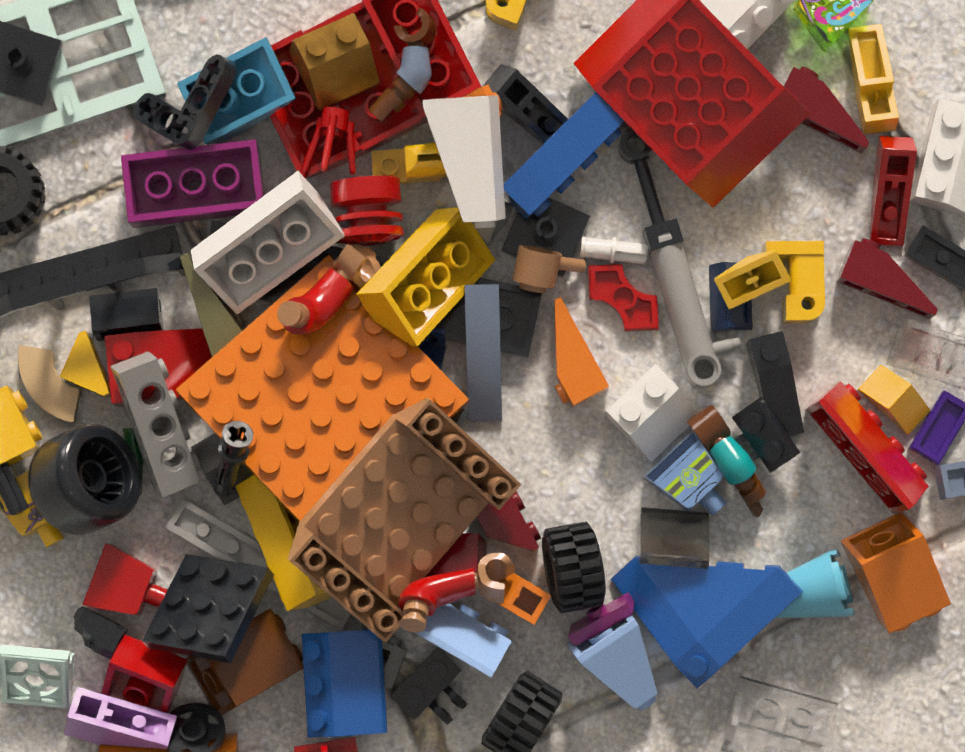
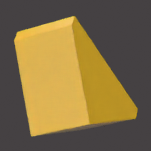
M773 250L745 257L715 277L714 281L728 309H731L791 282V279L777 251Z
M86 330L79 332L59 377L103 397L111 398L110 384L92 337Z
M880 365L857 389L906 435H909L931 411L910 383L883 365Z

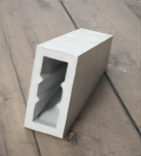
M498 95L423 100V108L463 222H474L475 228L495 227V221L506 219Z

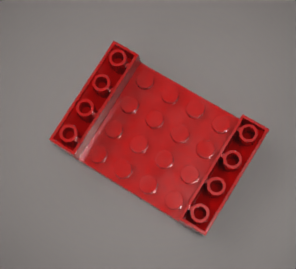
M636 0L573 63L591 87L691 190L712 208L728 195L811 114L700 0Z

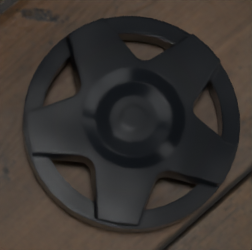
M188 703L175 708L169 713L176 715L177 718L172 731L175 736L169 741L166 749L167 752H217L223 745L226 738L225 722L220 712L214 707L204 703ZM193 712L187 719L179 717L185 713ZM209 715L214 717L219 724L209 723Z

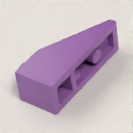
M77 687L67 716L64 735L95 744L167 749L177 716Z

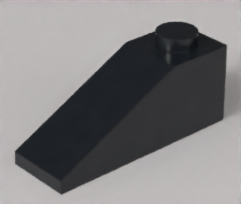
M500 64L484 84H489L492 93H497L502 103V111L542 144L568 120L516 68Z
M783 331L749 339L746 342V347L759 397L765 400L789 436L804 433L792 365Z

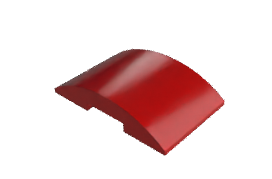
M362 0V2L304 32L300 30L271 45L296 99L269 117L296 171H301L316 129L317 117H322L323 111H318L289 53L293 40L354 13L370 43L380 82L379 85L330 106L350 111L349 121L355 122L353 130L355 159L427 123L423 100L461 98L482 87L438 0ZM422 8L435 21L437 29L435 38L426 46L429 51L432 71L431 79L421 94L417 92L412 99L407 97L404 100L406 105L399 113L392 110L381 122L368 109L387 88L391 90L395 86L392 82L398 77L396 72L401 67L402 51L404 47H407V44L399 39L395 33L394 26H403L407 30L408 35L416 34L422 26L421 18L417 16L418 9ZM343 133L342 139H333L327 171L348 162L345 133ZM322 135L305 179L324 173L320 168L326 137Z

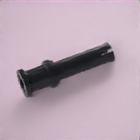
M231 421L222 430V440L218 445L217 451L220 462L215 481L213 482V491L221 497H228L231 495V492H234L240 465L247 460L249 446L253 441L254 434L252 428L242 421Z

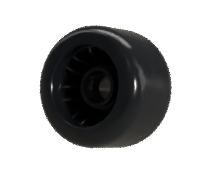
M97 424L80 425L47 440L33 455L28 471L29 491L38 512L51 526L72 535L89 534L122 520L134 509L141 493V471L138 460L130 445L114 430Z

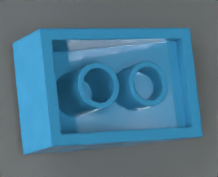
M267 37L226 57L235 63L237 68L236 76L203 138L205 144L224 143L246 132L296 99ZM201 71L177 83L185 101ZM207 95L202 100L200 109H202L205 105Z

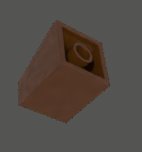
M271 608L253 617L231 664L193 656L185 658L188 659L187 666L209 705L218 710L222 716L304 669L303 657L299 648L295 644H291L285 633L286 626L282 618L278 614H274Z

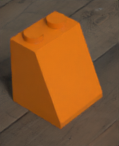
M902 512L841 540V544L878 621L889 634L894 631L905 630L911 623L923 617L934 616L942 608L951 605L924 535Z

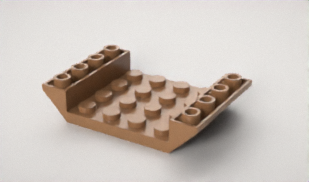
M425 398L392 415L299 522L288 560L386 643L401 626L403 612L399 609L398 601L405 587L411 582L425 578L488 503L497 510H500L522 484L429 398Z

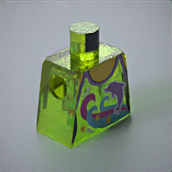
M798 0L793 11L825 53L870 8L873 0Z

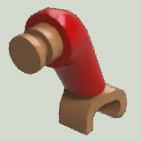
M358 243L353 246L347 244L332 264L338 269L337 272L329 268L307 293L300 297L291 298L279 306L277 317L280 323L292 334L308 335L319 331L336 315L354 290L350 282L352 281L362 288L381 268L376 259L377 254L367 246L363 247Z
M490 553L480 560L478 573H474V569L470 568L437 574L409 583L401 592L398 606L403 611L401 627L413 633L422 632L426 628L428 616L434 614L437 608L474 596L475 590L486 600L504 603L505 583L494 581H499L513 574L515 565L506 554Z

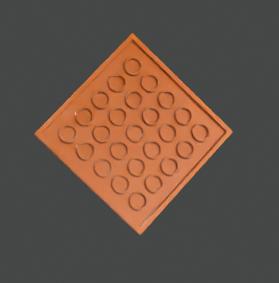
M329 255L176 389L177 394L221 440L224 426L231 421H242L252 428L254 434L253 441L249 446L248 458L243 464L298 522L303 519L392 415L425 398H429L448 417L452 418L469 403L466 395L418 346H411L373 321L356 295L361 288L352 281L350 284L354 287V290L336 315L319 331L308 335L292 334L284 328L277 317L279 306L291 298L300 297L307 293L329 268L334 269L336 272L338 271L332 265L334 260Z

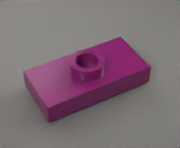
M629 592L606 605L603 604L599 607L590 608L586 612L587 616L571 624L568 638L572 644L578 646L631 616L634 600Z

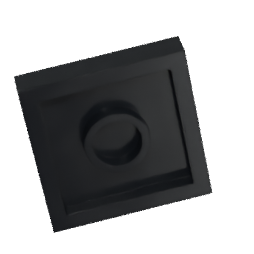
M0 21V93L43 106L63 41Z
M548 197L547 199L552 204L538 218L532 213L525 219L519 212L517 213L501 251L516 258L519 245H529L561 253L562 257L572 258L590 215ZM559 270L558 277L563 278L566 271Z

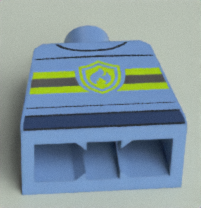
M694 432L690 433L644 477L648 483L686 511H689L699 502L713 516L727 503L714 489L724 476Z

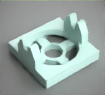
M1 645V702L69 709L72 701L71 685L75 671V653L63 650ZM16 662H28V669L22 673L14 672ZM40 663L52 665L59 672L60 676L47 675L45 671L40 669ZM29 675H36L40 677L44 681V683L40 685H34L29 683L25 677ZM47 686L57 687L56 689L51 690L49 692H41L45 690Z

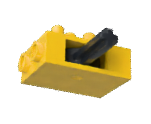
M6 385L0 388V495L10 515L14 516L26 511L28 503L10 466L34 455L40 447L39 441L43 437L35 421L29 423L24 413V410L28 409V405L19 390L14 392L12 388Z

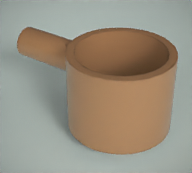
M519 245L512 280L519 282V288L545 293L546 288H555L559 270L583 273L586 269V262L583 259L562 257L561 253L553 250Z

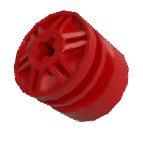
M360 176L340 179L330 183L332 208L347 210V214L335 217L339 226L344 228L342 231L345 235L336 243L349 245L358 243L363 247L383 245L387 242L404 238L403 227L391 225L403 221L402 213L387 211V207L401 203L400 178L394 176Z

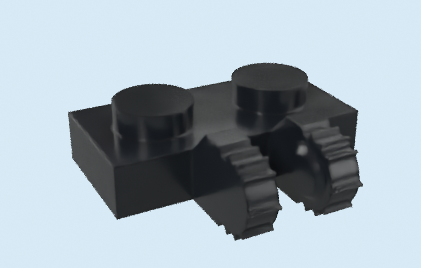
M762 397L732 417L742 432L734 440L740 446L741 443L748 440L755 450L749 454L752 461L760 458L770 473L801 453Z
M438 647L390 696L413 720L429 707L447 725L453 719L434 699L444 691L457 707L463 710L467 705L466 701L449 686L462 670Z

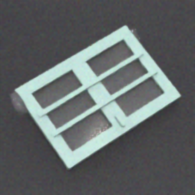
M18 0L0 6V21L63 41L43 106L0 93V146L9 147L135 105L138 99L146 93H151L158 97L166 94L134 0Z

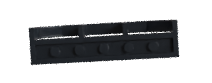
M172 225L0 273V318L17 310L46 302L59 311L64 310V297L108 286L115 293L124 292L122 281L144 275L178 271L182 277L186 276L180 259L183 251L176 226Z

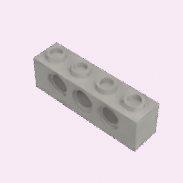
M148 351L110 366L154 490L164 498L200 483L197 471L201 470L200 463L195 452H190L186 441L190 440V434L184 421L178 420L175 410L179 409L180 406L172 389L168 391L165 379L169 378V374L164 361L161 358L157 359ZM154 385L153 395L148 399H141L143 389ZM158 417H165L163 427L158 430H152L154 420ZM175 447L176 453L174 457L164 461L163 455L165 451Z

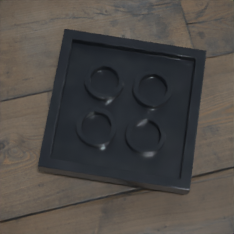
M186 554L142 642L150 649L231 664L274 574L268 567Z

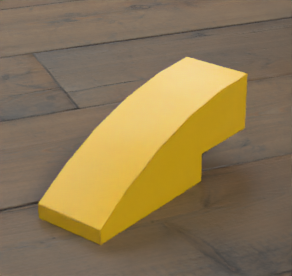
M882 24L848 28L852 73L862 132L866 135L896 131L899 115L893 92L894 79Z

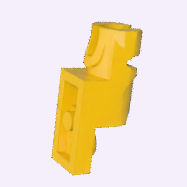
M435 142L404 145L402 149L371 151L373 176H394L400 178V184L441 181V178L447 177Z

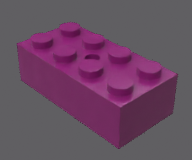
M256 139L197 146L192 150L178 148L121 155L127 219L133 228L237 216L265 195L260 148ZM193 181H200L202 183L200 188L190 191V184Z

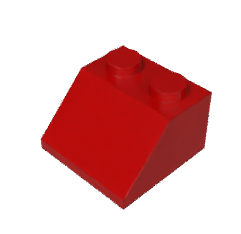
M124 634L109 662L101 694L169 713L182 682L188 659L171 652L150 649L141 640Z

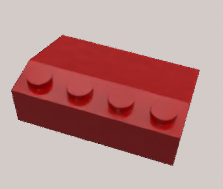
M841 381L838 382L805 410L892 514L909 510L929 487L924 481L927 475L917 463L913 462L910 464L902 455L905 452L904 447L894 436L888 438L880 427L883 426L880 418L872 410L866 412L858 402L861 400V396L849 383L845 386Z

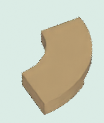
M19 345V372L29 395L49 414L66 422L75 423L81 390L69 386L59 377L54 365V351Z

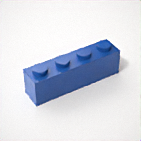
M595 92L504 183V198L510 204H513V207L525 219L532 213L538 218L552 204L547 198L555 190L562 194L575 181L571 174L579 166L586 170L599 157L594 151L603 142L609 147L622 134L618 127L624 120Z

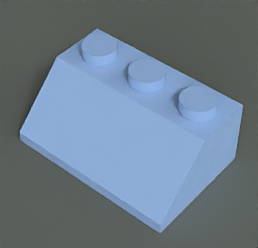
M450 604L437 608L434 614L428 616L425 630L416 633L489 677L493 676L512 642L506 638L509 633L508 630L491 621L489 626L477 621L479 613L464 604L459 609Z

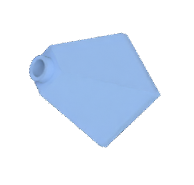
M632 616L578 646H574L571 641L566 644L580 664L634 709L644 710L656 701L655 695L658 693L640 628Z

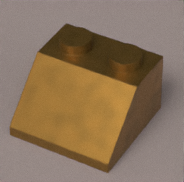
M354 13L294 39L291 44L289 53L318 111L373 88L380 83L370 43Z

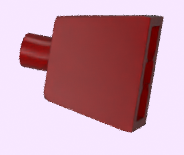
M105 543L82 605L132 615H141L145 603L159 608L168 589L153 584L157 574L156 569L115 545Z

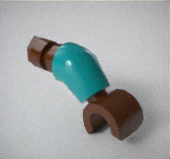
M710 405L691 417L687 423L708 451L711 450L710 454L727 482L739 490L740 496L752 515L759 517L763 511L759 501L765 496L767 491L762 482L757 479L758 476L755 473L756 466L734 438L730 437L731 431L714 406Z

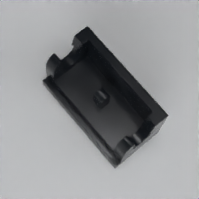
M157 288L89 296L91 327L97 341H105L104 336L164 330L161 300L159 299Z

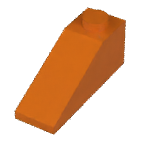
M559 297L554 300L556 379L559 383L554 388L562 403L569 402L571 407L574 408L607 390L609 385L563 300Z

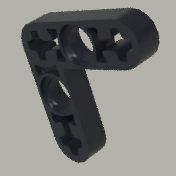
M213 55L205 63L182 109L154 94L146 93L138 99L135 105V118L173 143L189 150L195 149L202 142L235 79L237 70L235 63L221 55ZM207 95L206 103L203 106V108L200 109L201 102ZM152 108L157 110L154 115L150 113ZM173 114L171 123L166 128L167 120ZM184 127L188 129L187 134L182 133Z

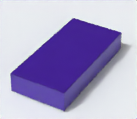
M942 390L908 449L938 466L965 422V402Z

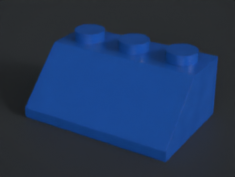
M369 629L302 634L307 738L387 733L382 640Z

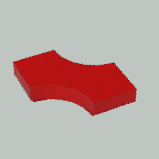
M622 264L588 265L589 300L600 301L612 307L623 322L624 332L659 330L656 295L644 294L636 290L627 281Z

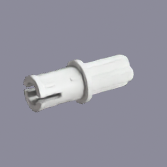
M582 236L580 258L610 260V264H613L614 261L644 264L647 261L648 246L646 244L616 241V237H613L612 240H603Z

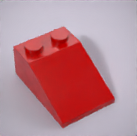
M203 328L146 331L104 336L111 403L117 407L124 406L110 366L148 351L157 359L161 358L164 361L169 374V378L165 379L168 391L172 389L177 400H181L182 398L177 394L176 389L212 358ZM154 385L143 389L141 399H148L153 395Z

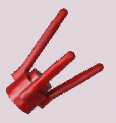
M336 107L323 108L322 117H317L316 129L301 167L300 173L304 178L308 173L321 135L326 137L321 171H327L333 139H342L343 133H345L349 172L352 175L356 173L353 139L355 122L349 121L350 111Z

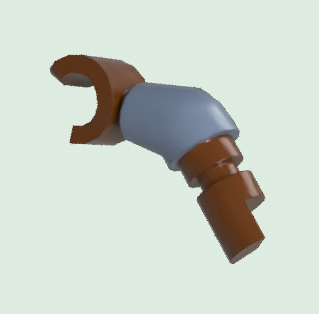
M419 8L417 16L421 18L422 26L416 34L408 35L407 30L403 26H394L395 33L399 39L407 44V47H404L402 51L401 67L396 72L398 77L392 82L395 86L391 90L387 88L368 109L381 122L392 110L399 113L406 105L404 100L407 97L412 99L417 92L421 94L431 79L432 71L429 51L426 46L435 38L437 29L435 21L422 8Z

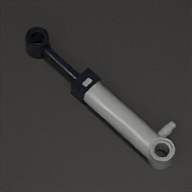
M629 127L621 135L618 153L626 163L635 166L652 222V226L645 227L642 233L648 246V253L652 257L684 364L685 377L693 387L699 389L708 388L718 380L721 374V364L716 356L740 348L742 346L739 338H733L712 343L682 244L684 240L678 220L676 218L665 222L647 162L650 159L649 155L652 149ZM631 138H638L644 143L645 149L639 153L631 152L627 148L626 142ZM705 362L710 365L712 369L711 377L708 379L698 378L694 372L695 364Z

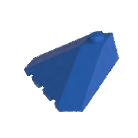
M635 556L611 578L622 595L629 592L634 600L633 610L674 665L697 689L803 592L779 565H765V569L760 570L744 568V563L718 561L716 566L696 565V560L670 558L668 563L649 562V556Z

